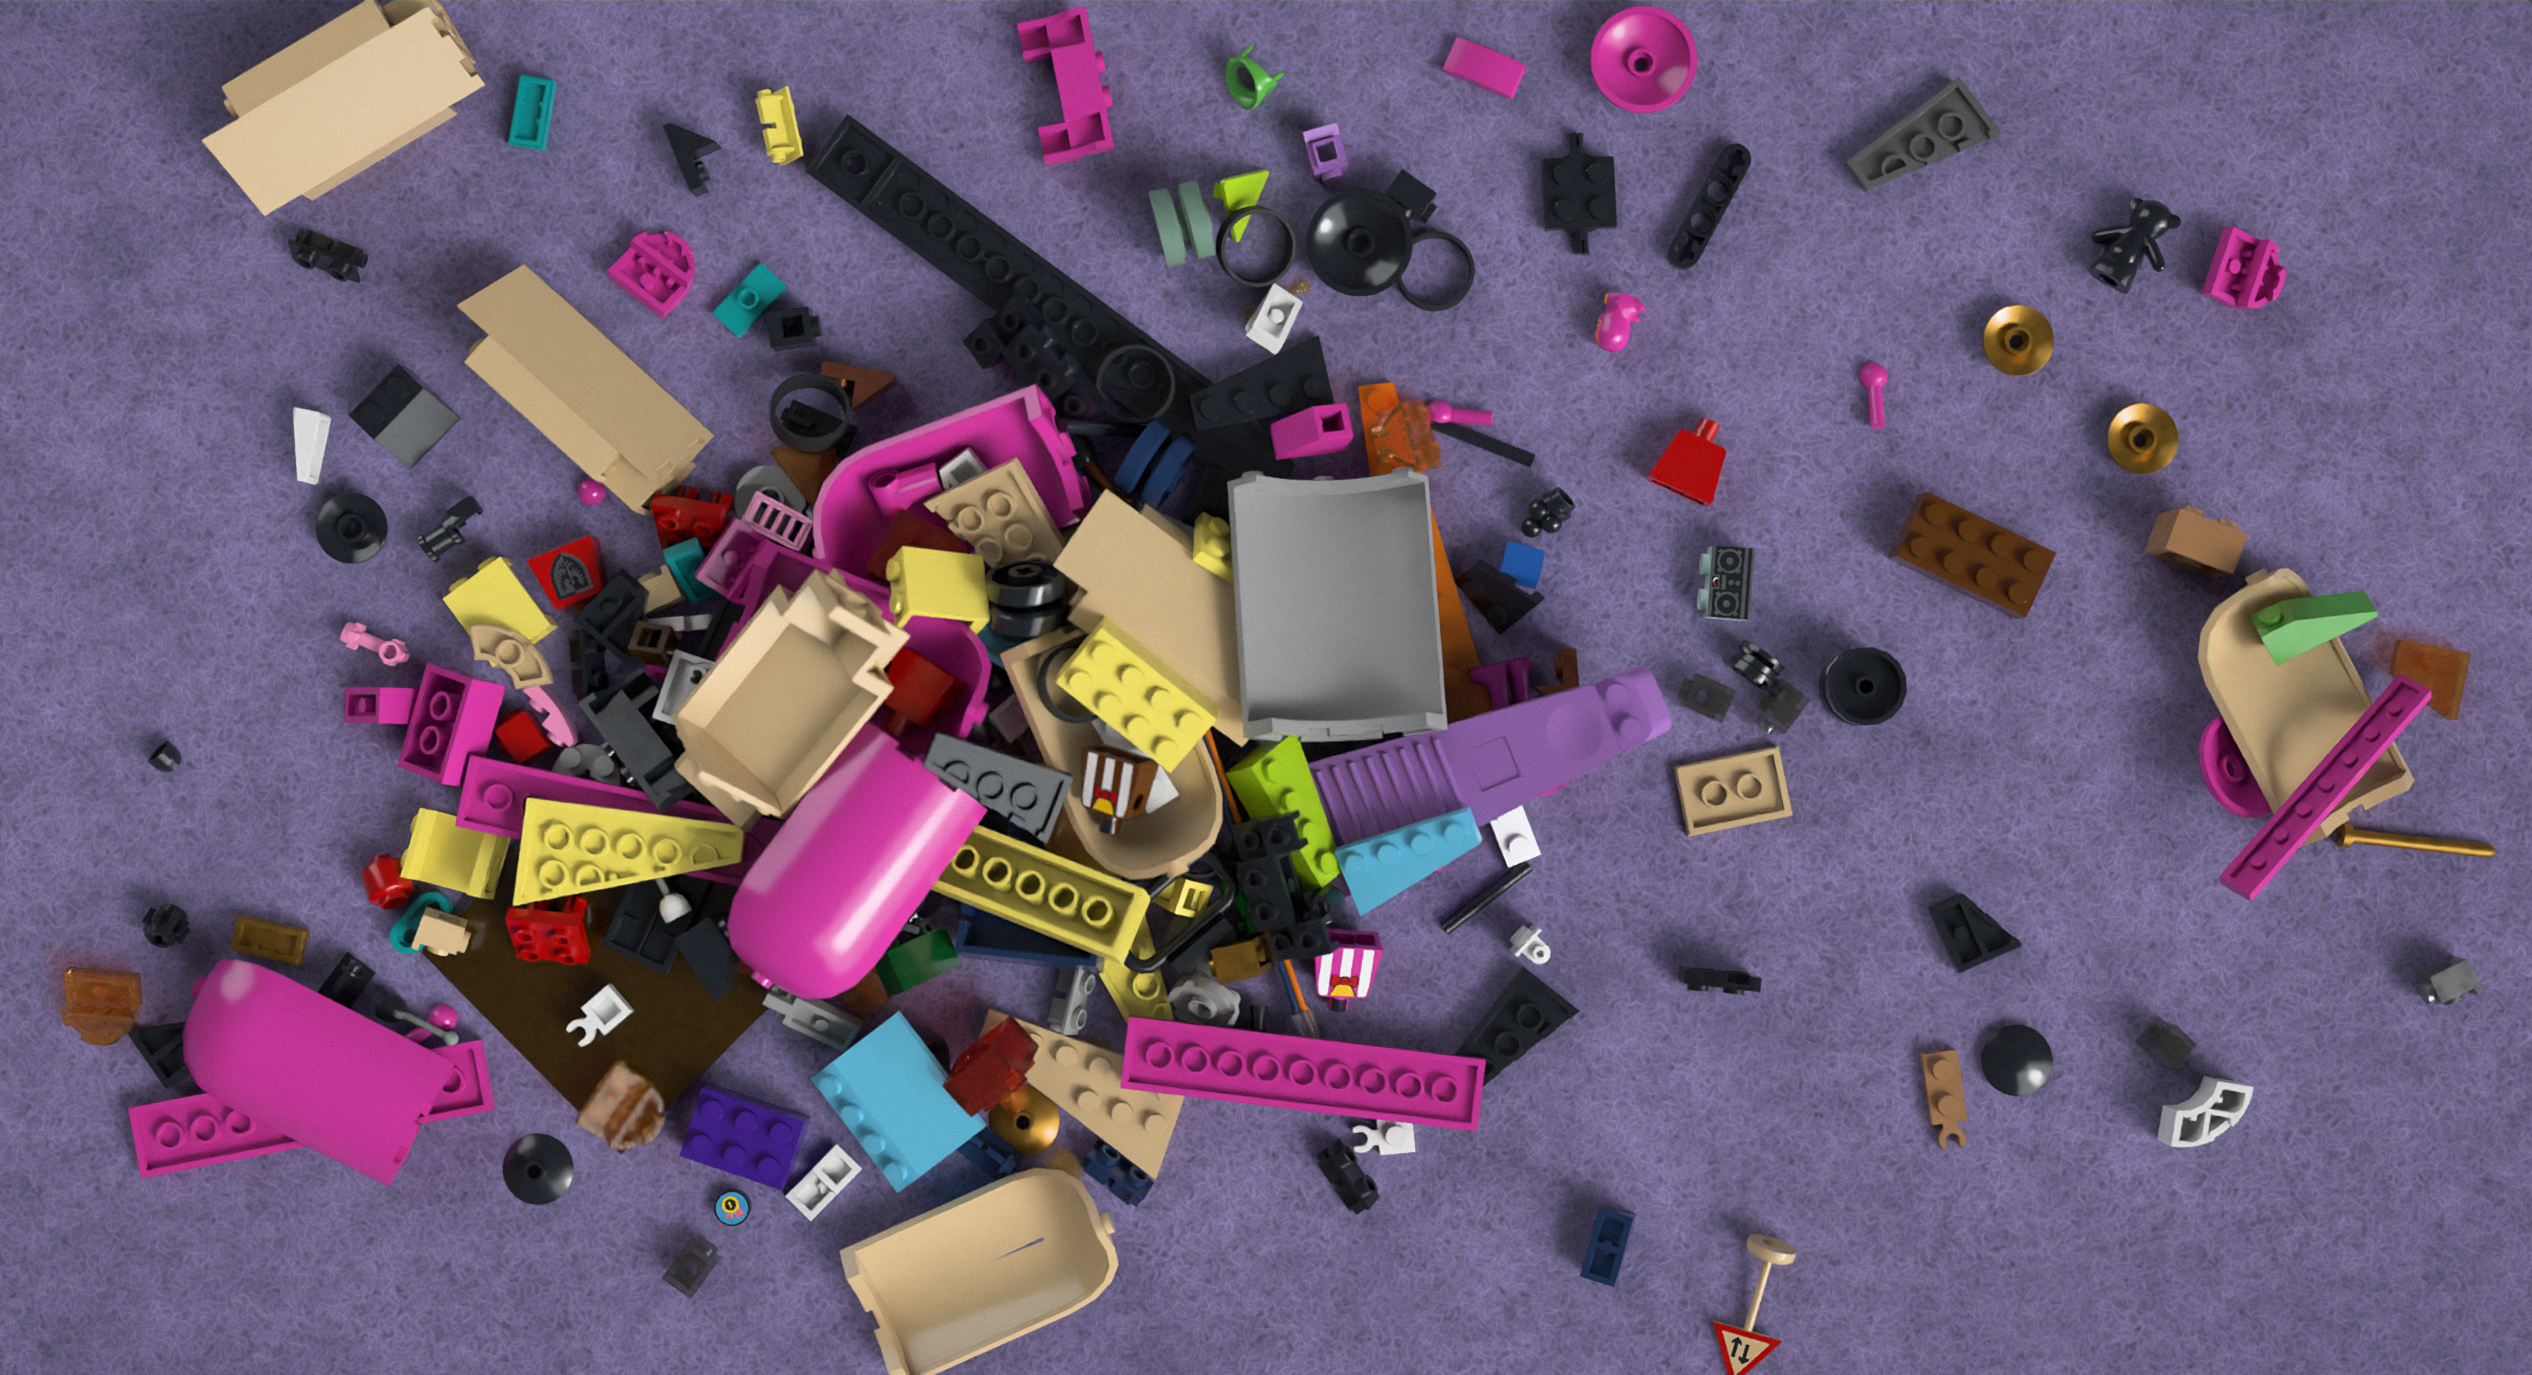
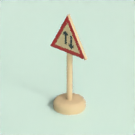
M1761 1234L1749 1235L1746 1247L1753 1256L1763 1260L1744 1328L1713 1320L1728 1375H1746L1783 1342L1781 1339L1752 1331L1771 1265H1788L1793 1263L1796 1257V1248L1783 1240Z

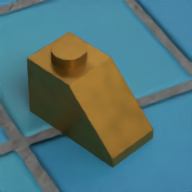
M1264 933L1218 945L1211 950L1212 956H1209L1208 959L1210 972L1213 977H1217L1219 985L1259 977L1274 967Z

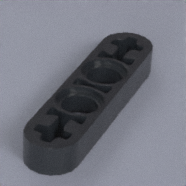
M1738 143L1730 144L1719 154L1669 246L1667 257L1674 268L1688 270L1700 259L1750 167L1751 154L1745 146ZM1737 152L1741 155L1739 161L1743 163V167L1737 165L1729 176L1736 178L1735 183H1733L1727 176L1716 174V171L1719 169L1721 173H1724L1729 165V160L1725 156H1732ZM1716 182L1723 184L1727 190L1726 198L1722 201L1712 200L1708 195L1710 184ZM1698 213L1705 214L1710 220L1709 229L1705 232L1694 230L1691 225L1693 215ZM1683 231H1686L1692 238L1702 240L1703 242L1699 245L1695 240L1689 250L1693 259L1686 258L1683 262H1680L1678 260L1679 253L1675 251V248L1681 249L1686 244L1689 237L1682 236Z

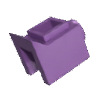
M1337 122L1303 132L1302 140L1313 179L1322 178L1323 183L1341 179L1343 177L1342 172L1348 171L1349 165ZM1333 143L1337 158L1321 163L1316 147Z

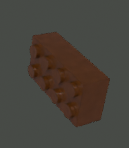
M1924 492L1917 495L1888 559L2014 619L2027 617L2056 552L1929 492Z

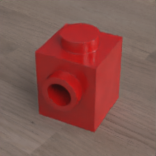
M518 708L509 712L500 719L503 724L494 730L499 737L496 740L499 749L506 757H512L515 763L519 765H528L555 746L553 741L547 737V732L531 710H523L521 712Z

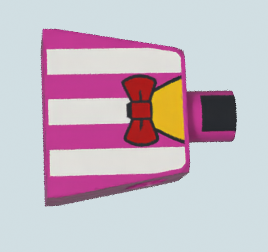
M1327 929L1330 942L1338 940L1339 948L1332 954L1313 957L1312 960L1316 993L1319 996L1328 997L1327 1008L1331 1011L1344 1012L1348 1009L1349 998L1363 999L1368 996L1383 953L1379 932Z

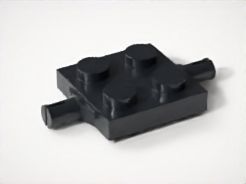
M1572 133L1568 135L1570 155L1563 158H1544L1541 161L1545 231H1564L1574 234V255H1580L1581 253L1582 255L1590 254L1588 233L1597 229H1615L1617 227L1614 156L1593 157L1584 154L1583 133H1578L1577 135Z

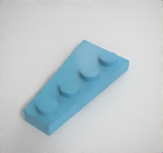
M1466 807L1337 847L1334 853L1359 915L1362 916L1481 843L1482 837L1470 807Z

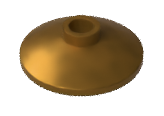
M2024 305L2009 306L1998 311L1987 322L1982 338L1983 350L1988 361L1998 371L2010 376H2026L2041 369L2049 360L2054 348V333L2049 321L2036 309ZM2012 336H2017L2021 340L2019 349H2014L2010 346L2009 340Z
M2140 403L2124 408L2112 419L2108 427L2107 447L2112 459L2122 469L2133 474L2145 475L2163 469L2171 462L2178 448L2179 435L2175 422L2166 411L2152 404ZM2136 434H2141L2145 439L2142 447L2136 446L2133 442Z
M1016 1085L1006 1089L995 1099L990 1109V1130L1024 1156L1033 1155L1046 1149L1056 1137L1059 1129V1111L1055 1102L1032 1085ZM1021 1115L1029 1118L1030 1124L1026 1128H1021L1017 1125V1118Z

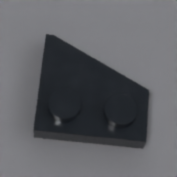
M622 568L574 620L622 662L628 665L634 658V656H631L628 646L637 622H643L650 592Z
M1962 893L1927 907L1957 973H1962L2022 946L2016 937L2009 934L1997 924V921L1987 913H1984Z

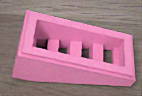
M758 491L755 492L741 519L742 522L759 533L802 555H805L813 539L812 519ZM764 502L768 506L759 523H756L752 520L761 503ZM774 509L779 510L771 529L766 528L765 526ZM789 515L791 519L781 536L777 532L785 516ZM800 521L803 525L793 542L789 540V537L797 522Z

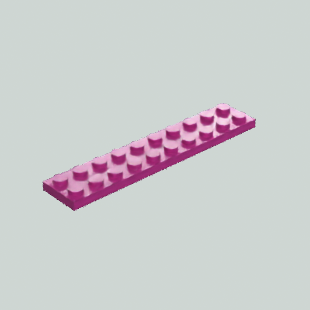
M470 755L455 826L521 840L526 801L529 797L661 814V812L648 795L641 790ZM683 799L662 813V815L734 824L716 806ZM762 816L753 828L746 832L742 862L681 874L741 887L749 871L786 821Z
M1129 1015L1120 1088L1477 1131L1486 1060L1485 1058Z
M483 1038L457 1043L453 1046L447 1045L429 1049L455 1062V1065L428 1116L420 1114L417 1122L424 1124L490 1111L496 1108ZM207 1092L128 1108L141 1179L306 1147V1145L218 1102Z

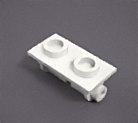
M1534 924L1529 928L1523 925L1509 940L1514 944L1509 950L1517 957L1523 953L1536 964H1543L1550 958L1549 947L1537 936L1542 930Z

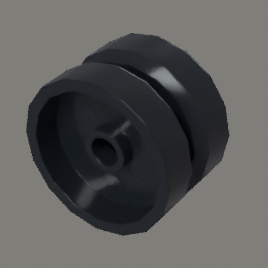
M1046 560L1013 561L999 565L986 574L988 599L992 600L989 605L990 626L992 630L1007 636L1030 637L1057 631L1069 621L1067 619L1069 616L1068 602L1066 597L1063 596L1067 590L1066 576L1053 566L1054 562Z
M1874 647L1850 649L1834 656L1823 668L1819 680L1820 699L1826 711L1837 721L1851 726L1879 725L1891 719L1902 707L1907 693L1906 675L1900 663L1888 652ZM1861 681L1862 684L1868 685L1867 692L1860 691L1859 684Z

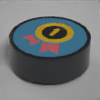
M739 1189L726 1190L716 1199L714 1205L717 1219L727 1226H737L743 1223L749 1217L752 1209L749 1196Z

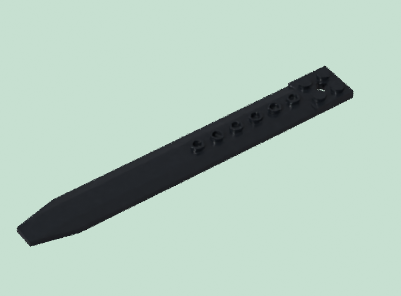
M847 114L807 168V174L994 311L998 312L1014 295L1025 293L1046 322L1057 330L1061 342L1070 353L1078 358L1082 370L1095 385L1101 364L1116 349L1127 345H1144L1158 351L1165 357L1172 368L1175 378V393L1171 405L1157 420L1170 427L1171 441L1184 436L1196 444L1197 450L1193 457L1205 466H1207L1208 462H1211L1240 476L1244 472L1260 471L1263 472V476L1286 479L1296 466L1290 458L1276 460L1271 435L1259 421L1195 433L1188 397L1213 385V382ZM860 156L865 159L863 161V166L865 167L863 172L849 173L851 166L847 163L850 158L857 160ZM1129 351L1118 355L1108 364L1102 376L1101 389L1143 419L1152 416L1164 406L1170 394L1171 378L1166 366L1156 356L1144 351Z

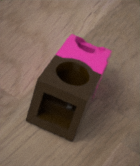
M642 621L637 622L628 646L631 656L641 657L646 666V674L650 678L662 683L665 681L675 649L683 651L672 626Z

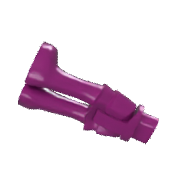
M1530 656L1509 659L1497 664L1468 670L1472 683L1487 687L1491 696L1493 710L1510 706L1507 680L1510 684L1514 704L1530 700Z

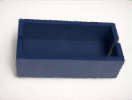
M964 902L961 904L960 913L968 919L975 920L973 926L967 920L959 919L954 952L963 958L1103 973L1105 958Z

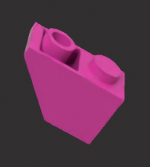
M1346 403L1313 406L1269 426L1276 460L1342 453L1353 438Z

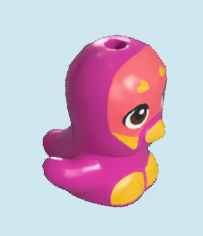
M1606 293L1604 303L1607 305L1606 312L1602 313L1598 319L1595 339L1597 345L1602 350L1618 352L1626 347L1629 341L1630 323H1638L1640 319L1637 314L1644 312L1646 309L1643 302L1637 297L1623 293Z

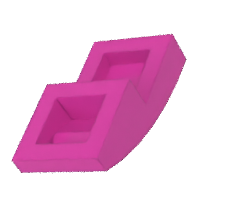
M1456 37L1443 67L1444 72L1451 76L1478 84L1481 89L1513 99L1526 69L1524 64L1506 55Z

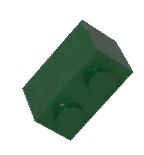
M930 924L920 928L919 934L910 933L912 940L903 943L901 938L892 941L885 955H882L875 965L888 998L962 964L958 954L954 952L955 947L945 925L932 930Z

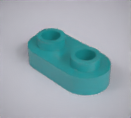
M438 891L425 893L403 914L390 932V942L396 951L409 955L418 953L426 947V945L420 944L418 950L412 949L413 943L407 940L406 933L409 929L417 933L426 907L430 908V905L434 902L440 906V911L452 915L453 904L446 894Z

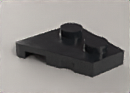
M1482 559L1478 560L1454 581L1500 635L1545 599L1537 591L1530 595L1516 587L1518 580L1508 574L1500 573L1494 566Z
M1680 966L1678 981L1686 983L1687 990L1708 992L1709 986L1723 988V993L1744 995V991L1760 992L1762 978L1750 972Z
M186 1021L132 1030L128 1033L165 1089H172L191 1074L184 1062L182 1034Z

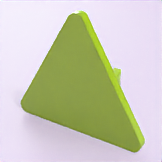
M1262 169L1224 178L1220 183H1215L1213 197L1223 200L1227 217L1238 209L1256 205L1269 176V171ZM1251 214L1240 219L1230 230L1232 240L1240 241Z

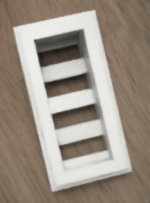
M294 407L293 423L297 480L316 485L319 480L331 418L329 415Z

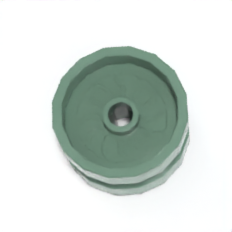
M1197 179L1178 184L1177 193L1180 207L1176 208L1174 207L1171 193L1166 187L1148 191L1168 268L1186 263L1187 254L1183 242L1185 240H1190L1193 254L1198 260L1216 256L1211 234L1214 233L1206 200L1203 201Z

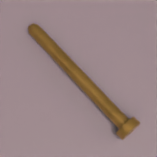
M2343 823L2337 827L2336 845L2341 848H2350L2352 844H2363L2490 858L2496 852L2494 846L2485 843L2356 830L2350 823Z

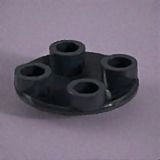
M2009 1025L1997 1030L1986 1041L1980 1053L1982 1070L1988 1082L1998 1091L2011 1096H2024L2035 1092L2044 1085L2052 1070L2053 1057L2048 1042L2038 1031L2024 1025Z

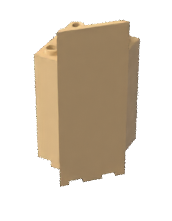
M366 0L221 86L227 96L224 104L236 120L202 141L260 212L266 216L300 195L313 201L456 116L457 112L453 104L485 86L473 65L476 61L438 0H393L385 6H382L376 0Z
M525 264L456 305L488 334L485 339L480 338L471 346L468 351L470 356L464 363L590 477L603 483L634 512L650 517L653 514L651 502L655 493L670 495L697 466L692 460L714 435L692 416L682 403L568 300L556 293Z
M835 567L829 575L815 569L796 594L778 585L672 716L678 731L677 736L683 742L686 749L674 764L676 770L737 827L746 832L753 828L762 815L770 816V814H773L785 820L894 689L883 669L909 639L910 635L900 626H895L880 616L883 611L862 592L857 593L850 589L844 580L845 577Z

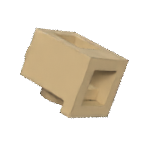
M668 564L660 567L663 574L659 575L655 571L638 579V582L650 592L644 615L651 616L688 598Z
M426 907L411 948L418 950L420 944L427 946L428 951L441 956H447L448 953L456 955L457 951L465 953L471 936V932L465 931L468 920Z

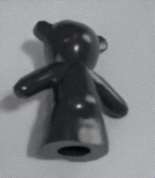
M2134 198L2130 202L2132 214L2129 226L2099 229L2092 234L2091 238L2096 243L2115 241L2090 267L2089 271L2093 277L2118 292L2127 294L2132 287V282L2138 268L2143 263L2145 255L2156 272H2161L2165 269V261L2155 239L2164 235L2168 229L2178 228L2181 225V219L2178 215H2173L2169 208L2161 202L2155 200L2143 201L2141 198Z

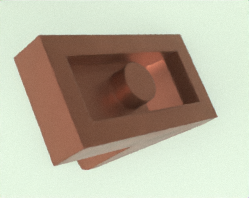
M823 361L821 375L834 380L843 389H850L851 384H855L851 410L855 413L897 383V376L894 373Z
M1576 648L1560 649L1559 657H1553L1555 678H1561V685L1533 687L1538 693L1545 696L1579 686Z

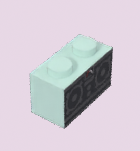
M1710 546L1707 548V554H1701L1699 572L1700 575H1705V587L1698 590L1697 610H1703L1702 618L1733 621L1750 620L1755 549Z

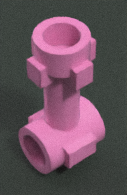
M348 622L343 628L340 640L346 643V647L357 650L360 645L379 653L384 664L395 667L398 663L407 662L410 656L404 641L395 638L392 641H384L366 633L367 626L362 623L356 622L354 624Z

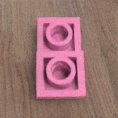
M543 685L523 690L524 693L531 697L528 703L534 709L544 715L547 712L550 713L542 723V726L549 730L547 737L562 748L566 745L575 747L582 742L570 714L549 688Z

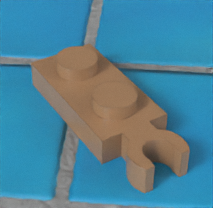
M1957 1049L1920 1053L1929 1122L1931 1125L1940 1124L1941 1126L1936 1137L1937 1144L1941 1149H1947L1946 1137L1954 1133L1957 1136L1958 1145L1965 1146L1966 1136L1958 1128L1957 1123L1967 1120Z

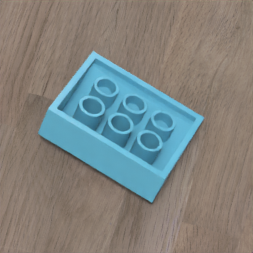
M900 1011L811 1078L812 1082L897 1193L987 1126Z

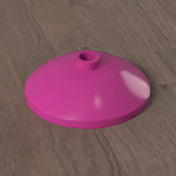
M1651 6L1632 7L1615 14L1600 28L1591 48V73L1598 90L1616 107L1638 114L1655 113L1675 104L1689 89L1697 69V49L1688 28L1673 14ZM1643 60L1647 65V69L1638 71L1634 66V62Z
M2222 715L2213 719L2205 728L2199 746V766L2208 791L2224 809L2238 817L2250 819L2270 813L2272 810Z

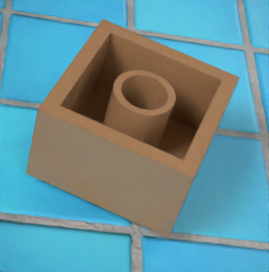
M2184 505L2183 508H2172L2171 511L2158 514L2144 553L2209 578L2234 574L2248 533L2238 530V524L2223 518H2217L2214 521L2203 517L2205 513L2203 510Z

